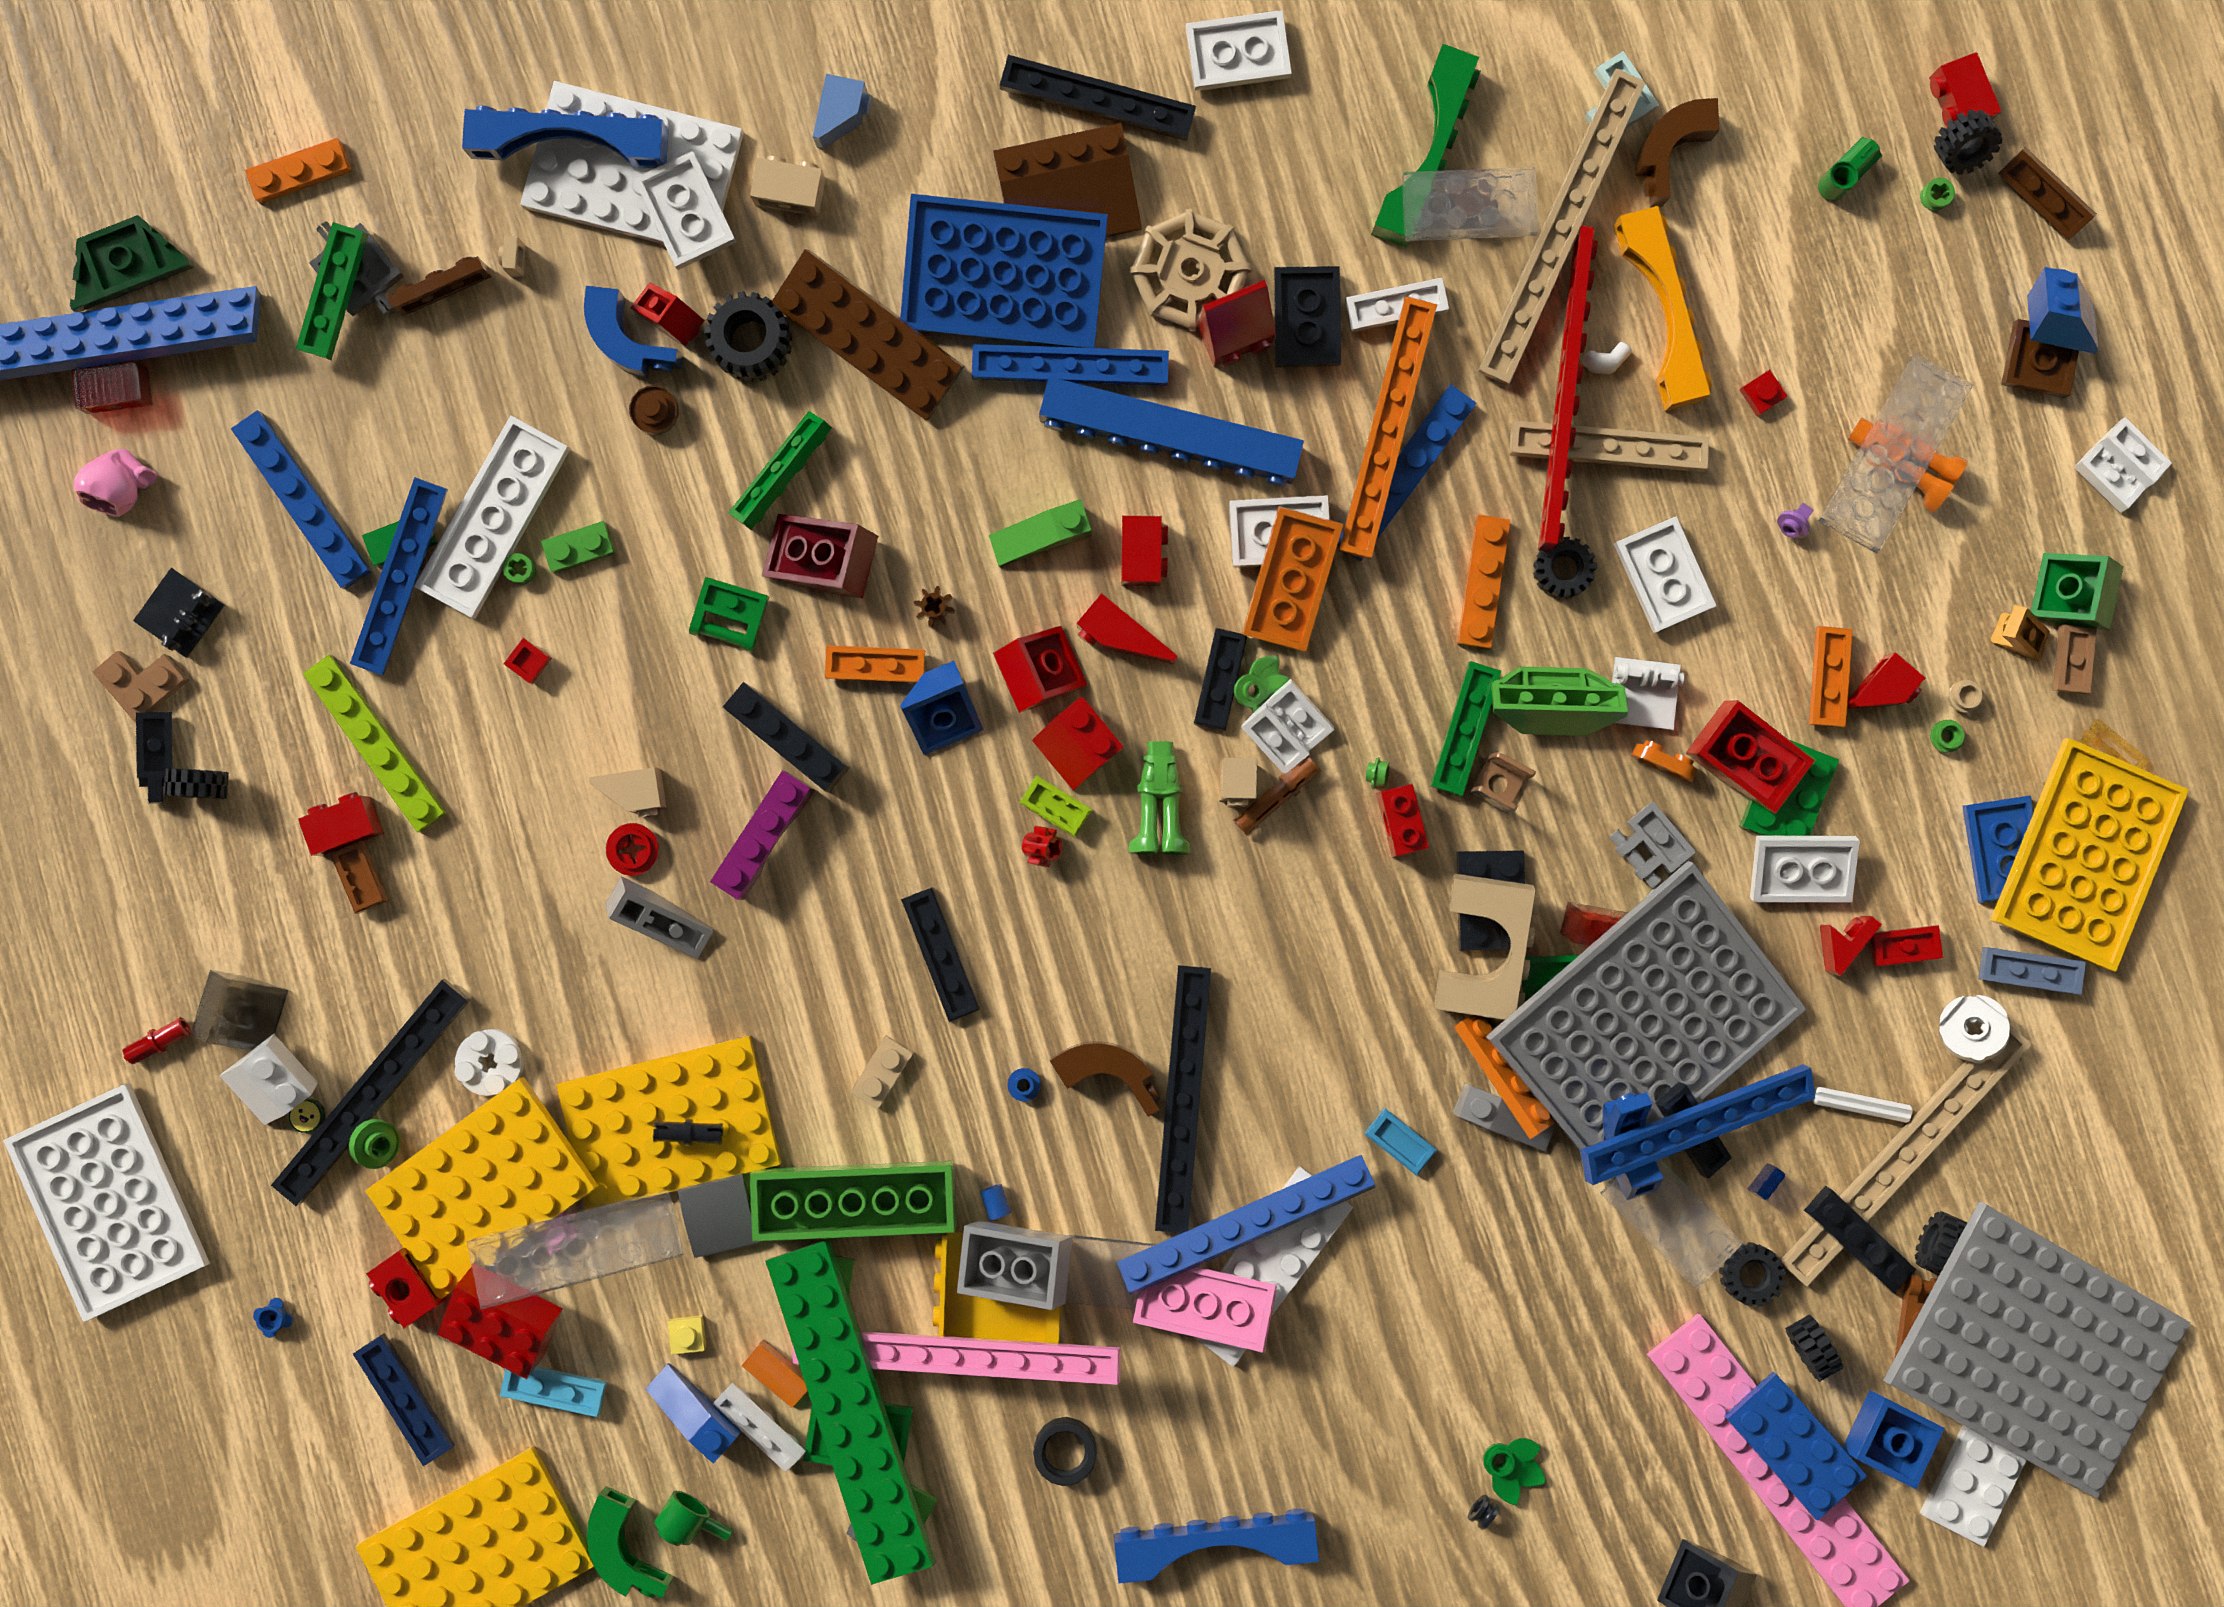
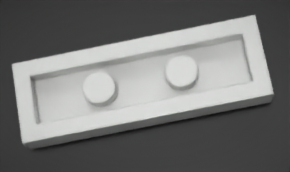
M1437 278L1346 297L1345 303L1352 332L1398 323L1405 296L1437 304L1435 315L1447 313L1449 306L1443 279Z
M731 1383L714 1401L713 1405L783 1471L786 1472L805 1453V1450L799 1445L794 1436L786 1433L779 1427L768 1412L762 1411L750 1399L748 1393L738 1388L735 1384Z

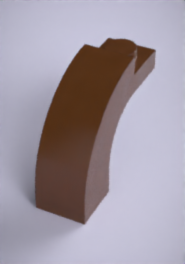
M1718 98L1696 99L1676 106L1659 119L1644 140L1637 156L1635 176H1648L1644 181L1645 197H1649L1650 208L1655 206L1663 207L1671 197L1669 157L1672 149L1683 143L1712 141L1719 132Z
M1103 1041L1084 1042L1071 1046L1050 1058V1063L1067 1089L1090 1075L1098 1073L1111 1074L1122 1079L1129 1086L1148 1117L1159 1110V1106L1156 1103L1161 1099L1151 1082L1147 1085L1143 1083V1080L1153 1074L1151 1069L1139 1056L1127 1048Z

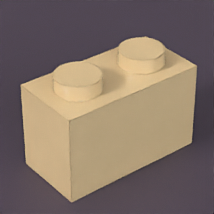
M768 156L767 159L757 158L750 193L755 206L819 217L826 181L822 169H819L816 164L801 161L799 165L786 163L785 159L777 156Z
M1222 758L1220 761L1219 801H1227V807H1247L1249 801L1256 799L1257 758Z

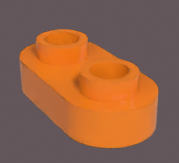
M1645 740L1644 744H1636L1631 755L1632 758L1682 781L1693 782L1697 769L1692 766L1694 763L1692 759L1680 754H1675L1672 757L1663 753L1664 747L1652 741Z

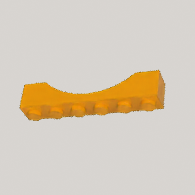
M1658 206L1620 215L1613 227L1621 256L1632 263L1648 279L1664 311L1667 328L1666 351L1661 370L1656 379L1664 411L1702 402L1710 395L1712 382L1709 373L1704 371L1701 362L1703 358L1702 345L1699 340H1695L1693 333V313L1690 308H1686L1684 300L1686 294L1685 284L1681 277L1678 278L1676 272V251L1673 246H1669L1666 236L1668 234L1667 219L1664 215L1660 214Z

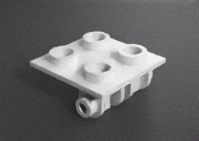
M1615 657L1612 683H1619L1625 686L1628 707L1627 717L1615 723L1674 730L1678 686H1682L1684 681V673H1680L1681 665Z

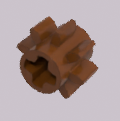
M936 586L934 593L929 594L927 590L922 589L924 595L922 601H914L915 606L922 609L916 616L918 620L927 617L930 628H933L935 621L940 620L942 624L947 625L945 619L947 613H955L952 607L947 606V603L953 598L951 594L942 597L939 586ZM934 600L936 603L943 602L939 605L941 611L938 614H935L933 611L926 612L930 609L928 604L930 601Z

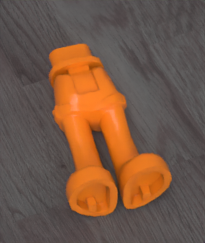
M1861 418L1848 437L1849 441L1859 446V452L1862 453L1865 450L1864 454L1879 466L1880 471L1884 473L1890 472L1921 489L1925 494L1923 506L1931 513H1935L1954 488L1953 484L1960 478L1968 463L1966 459L1959 456L1948 458L1933 452L1911 440L1910 435L1885 427L1878 421L1872 424L1866 419ZM1908 456L1935 471L1940 478L1904 460V457Z

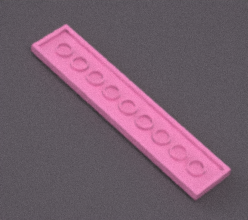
M1697 1313L1646 1354L1844 1607H1878L1910 1581L1844 1497L1817 1521L1727 1421L1724 1415L1750 1393L1756 1385L1700 1314Z

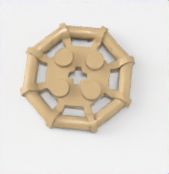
M1185 209V212L1153 227L1148 225L1145 228V236L1134 264L1129 268V276L1134 278L1147 307V314L1151 317L1155 315L1189 328V331H1195L1196 327L1200 325L1202 312L1196 313V303L1205 302L1212 296L1217 300L1243 288L1248 273L1252 272V265L1247 262L1235 236V228L1230 223L1225 225L1192 212V209ZM1185 227V235L1181 236L1178 240L1168 242L1164 237ZM1194 227L1214 234L1215 237L1211 241L1193 234ZM1225 243L1233 262L1224 263L1217 247ZM1157 245L1162 249L1157 265L1148 264L1153 248ZM1190 261L1195 262L1196 269L1200 272L1197 275L1193 274L1191 277L1186 276L1185 271L1181 269L1182 265L1188 266ZM1224 273L1234 274L1227 294L1218 289ZM1157 275L1160 286L1164 290L1157 297L1147 278L1148 276ZM1169 297L1188 304L1187 313L1164 304Z

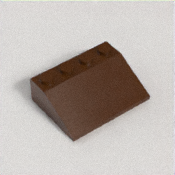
M1122 123L993 150L995 166L1005 204L1108 214L1106 237L1142 230Z

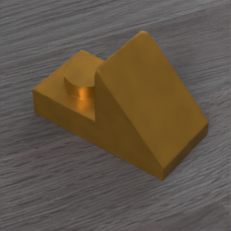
M2014 605L2011 614L2002 613L1991 637V642L2028 659L2038 661L2050 631L2027 607Z

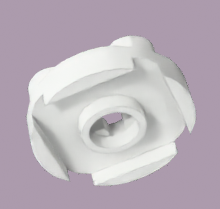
M1982 995L1966 998L1962 996L1954 999L1944 1008L1940 1016L1939 1032L1944 1046L1950 1053L1962 1060L1980 1064L1996 1057L2004 1050L2009 1041L2010 1024L2006 1011L1995 1000ZM1977 1021L1981 1022L1983 1033L1980 1035H1969L1966 1024L1968 1022L1972 1024L1977 1023Z
M488 1029L472 1033L461 1043L457 1050L454 1071L456 1078L468 1090L478 1095L489 1096L500 1093L522 1075L524 1057L521 1055L518 1042L512 1035L499 1029ZM492 1053L495 1055L493 1061L498 1064L496 1068H490L487 1071L484 1069L482 1058L488 1057Z

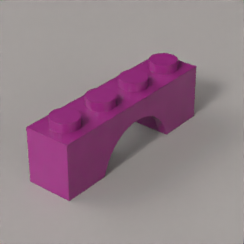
M782 770L710 882L735 899L744 900L761 875L764 864L774 846L789 825L799 816L815 789L789 772Z

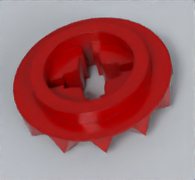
M627 823L617 827L610 834L606 843V856L610 865L619 873L629 876L640 875L650 870L658 859L659 843L654 832L644 825ZM631 838L634 840L635 845L646 846L645 849L637 852V858L633 859L631 854L620 853L621 850H625V848L630 846Z

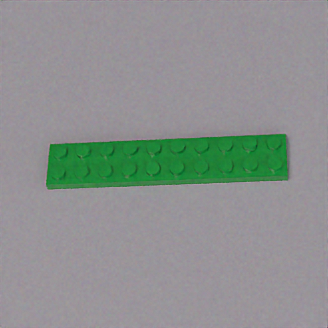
M830 1239L766 1260L773 1287L871 1585L932 1567L936 1560Z

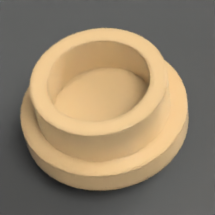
M1961 680L1954 683L1948 692L1950 705L1961 713L1976 710L1983 698L1981 688L1971 680Z

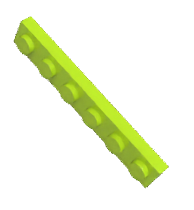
M327 655L303 673L305 679L416 832L421 833L447 814L334 656Z

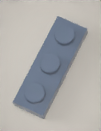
M1982 947L1978 979L2082 995L2086 962Z

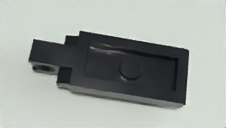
M136 712L137 779H139V787H148V804H163L165 769H173L172 712Z

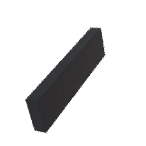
M933 887L901 899L948 1021H953L980 1010Z

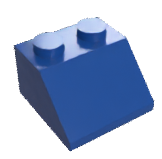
M2044 267L2027 295L2031 340L2096 354L2098 351L2094 304L2078 274L2065 269Z

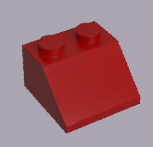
M1062 626L1017 638L993 652L1019 713L1042 706L1087 685Z
M1082 696L1057 715L1032 739V742L1073 791L1124 750V746Z

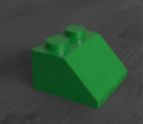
M2043 553L2031 612L2038 619L2062 625L2110 630L2124 566L2109 556Z

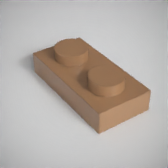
M2073 625L2059 626L2052 691L2083 695L2091 693L2097 628Z

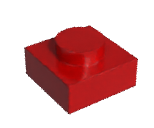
M1770 369L1739 389L1756 416H1759L1788 397Z
M522 638L503 664L533 685L552 658L530 641Z

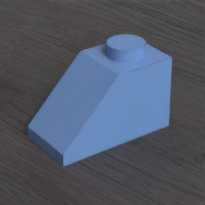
M826 74L812 136L817 148L824 149L862 124L863 115L869 114L872 95L868 94L864 81Z

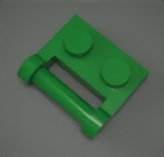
M705 577L690 623L689 634L698 637L701 634L742 646V650L753 653L770 597ZM707 612L748 624L746 634L705 622Z

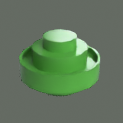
M382 1119L364 1121L356 1127L350 1137V1155L356 1163L367 1169L385 1167L394 1160L399 1152L401 1143L399 1132L395 1126Z

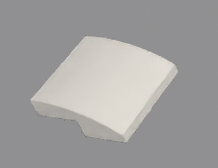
M2124 417L2082 457L2074 468L2121 513L2127 510L2147 487L2154 484L2172 462Z
M1292 679L1267 699L1241 726L1284 774L1288 773L1310 755L1309 750L1334 731V726Z

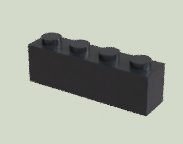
M743 682L723 705L727 712L825 792L830 793L850 769L849 766L747 683Z

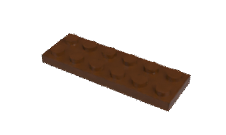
M804 249L772 300L773 304L777 305L784 315L924 420L931 418L965 367L809 249Z

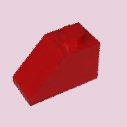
M651 282L648 283L630 307L664 334L684 346L698 335L700 326L705 321L680 298Z
M1896 652L1885 655L1848 698L1847 709L1894 706L1905 702L1909 704L1922 691V688L1919 686L1926 677Z

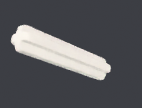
M1823 1087L1814 1088L1815 1099H1812V1102L1817 1105L1905 1123L1911 1120L1912 1107L1907 1104Z

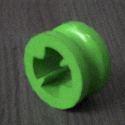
M1935 178L1923 187L1920 194L1921 203L1930 211L1941 210L1953 200L1955 189L1953 184L1946 178ZM1939 188L1943 192L1940 196L1942 198L1935 200L1932 194Z
M515 553L511 554L504 561L503 572L507 579L516 584L523 585L533 580L536 575V566L529 557L524 554ZM516 562L519 564L526 562L527 566L523 568L527 571L523 576L520 574L513 575L512 572L516 570L512 567Z

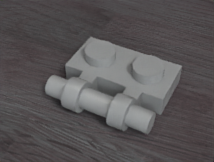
M1653 801L1626 822L1627 826L1633 831L1630 837L1626 839L1619 829L1608 837L1616 846L1614 850L1619 856H1625L1635 868V875L1640 880L1644 879L1651 888L1661 881L1654 872L1658 866L1661 865L1667 873H1672L1696 853ZM1641 842L1653 855L1647 861L1635 849Z

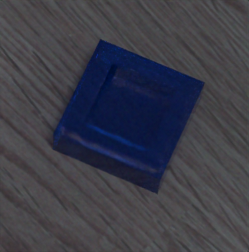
M1766 1163L1747 1189L1755 1196L1766 1201L1785 1178V1173L1776 1166Z

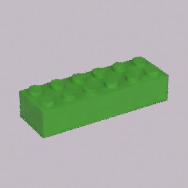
M954 1160L765 1168L754 1170L750 1173L752 1241L954 1233L957 1227Z

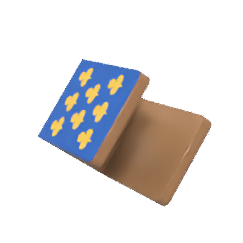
M1498 751L1488 756L1469 793L1505 813L1514 812L1518 806L1512 802L1524 780L1534 777L1536 771ZM1496 774L1502 775L1507 781L1505 791L1498 794L1492 792L1489 788V779Z

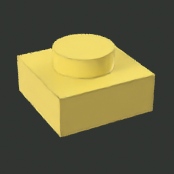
M703 1315L668 1320L671 1355L704 1351L706 1349Z

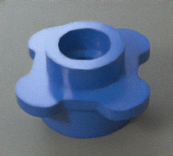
M280 1298L271 1299L269 1305L264 1308H257L253 1313L256 1325L265 1337L272 1338L276 1336L278 1330L283 1327L288 1328L293 1324V1316L287 1314L283 1307L284 1302ZM271 1315L276 1316L275 1321L271 1320Z

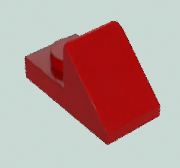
M1873 916L1855 917L1845 927V936L1831 925L1821 924L1820 933L1825 971L1830 975L1841 976L1882 924Z

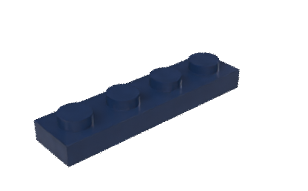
M385 1333L353 1353V1356L423 1467L455 1446Z

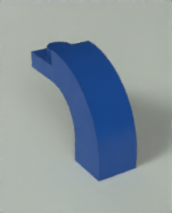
M586 286L584 297L586 325L593 341L610 361L622 370L643 378H648L649 366H652V369L665 373L672 372V368L682 369L683 356L678 349L642 345L627 338L623 327L626 298L619 289Z
M1647 1092L1639 1095L1628 1093L1616 1100L1604 1103L1603 1129L1605 1140L1646 1125V1118L1652 1107V1102ZM1656 1161L1616 1176L1626 1200L1658 1191L1664 1179Z

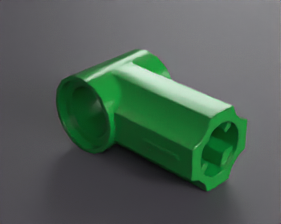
M1862 136L1821 177L1818 183V190L1821 196L1830 201L1842 198L1883 156L1880 152V146L1873 139H1867ZM1834 177L1839 178L1843 186L1837 184L1834 180Z

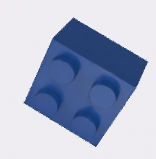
M1869 1390L1842 1448L1847 1454L1917 1489L1945 1428Z

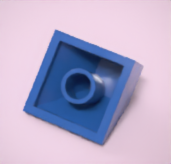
M955 661L923 673L900 705L923 755L984 730Z

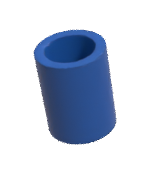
M997 1184L980 1191L989 1220H995L1011 1213L1002 1184Z

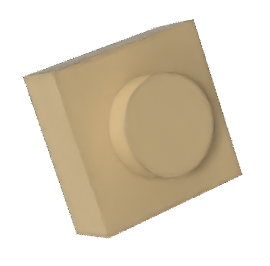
M504 235V244L498 250L499 265L502 266V269L510 277L523 278L526 245L518 236Z

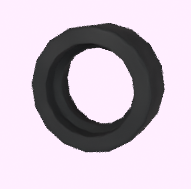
M1070 1417L1055 1418L1045 1424L1037 1434L1033 1455L1036 1468L1042 1477L1050 1483L1060 1486L1075 1485L1087 1478L1094 1468L1097 1456L1095 1437L1089 1427L1080 1420ZM1059 1432L1074 1433L1084 1444V1458L1080 1465L1072 1470H1058L1050 1465L1046 1458L1045 1449L1047 1442Z

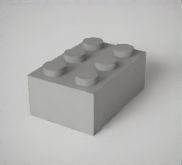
M976 1221L965 1225L957 1293L1053 1310L1065 1304L1073 1236L985 1221Z

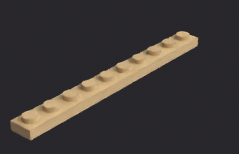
M1617 68L1614 70L1478 369L1479 373L1505 385L1510 383L1644 88L1645 81Z
M2010 1025L2009 1041L2004 1050L1996 1057L1980 1064L1965 1061L1848 1186L1840 1197L1868 1222L2032 1044ZM1815 1222L1781 1258L1782 1265L1800 1283L1807 1287L1843 1247Z

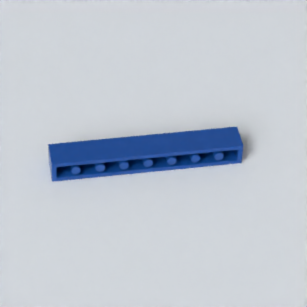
M1048 377L1039 412L1040 422H1044V426L1051 430L1063 431L1064 428L1076 430V435L1083 438L1095 439V436L1108 438V443L1115 446L1127 447L1128 443L1140 446L1139 450L1147 454L1158 455L1160 451L1172 454L1171 458L1179 462L1190 463L1192 459L1204 462L1203 466L1211 470L1222 471L1224 467L1235 470V475L1243 478L1253 479L1254 475L1267 478V483L1279 487H1285L1286 483H1293L1304 440L1053 377Z

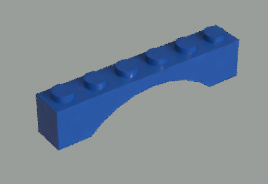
M477 106L476 110L464 109L462 149L471 159L504 161L515 152L534 143L551 139L572 138L604 146L622 156L633 167L657 168L667 163L669 130L662 119L651 114H642L639 118H628L624 114L615 112L608 113L607 116H594V114L587 111H575L574 115L561 114V112L552 109H544L541 113H531L526 109L517 107L509 108L508 111H496V109L489 106Z
M1291 1509L1286 1512V1515L1273 1516L1269 1512L1254 1514L1252 1519L1240 1520L1238 1516H1226L1221 1518L1220 1522L1206 1523V1520L1199 1519L1187 1522V1526L1173 1527L1171 1523H1161L1155 1525L1151 1530L1140 1531L1139 1527H1126L1121 1529L1120 1533H1114L1118 1584L1152 1580L1163 1568L1179 1557L1197 1549L1212 1546L1236 1545L1255 1549L1274 1557L1284 1565L1319 1562L1315 1520L1312 1512L1306 1513L1305 1509Z

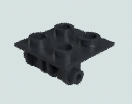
M170 568L133 621L161 640V644L171 651L175 650L185 658H188L225 604L175 569Z

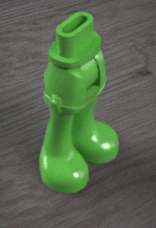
M1147 742V756H1143L1145 763L1141 782L1137 785L1138 793L1141 794V826L1138 836L1129 843V854H1158L1157 799H1163L1161 854H1191L1190 842L1182 836L1179 824V796L1183 791V786L1179 782L1177 765L1174 763L1177 762L1178 757L1173 756V742Z

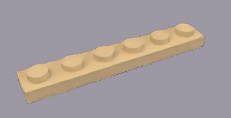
M1513 420L1511 423L1509 456L1548 459L1552 423ZM1571 425V427L1576 428L1574 445L1569 447L1568 459H1572V461L1705 472L1708 469L1709 437Z

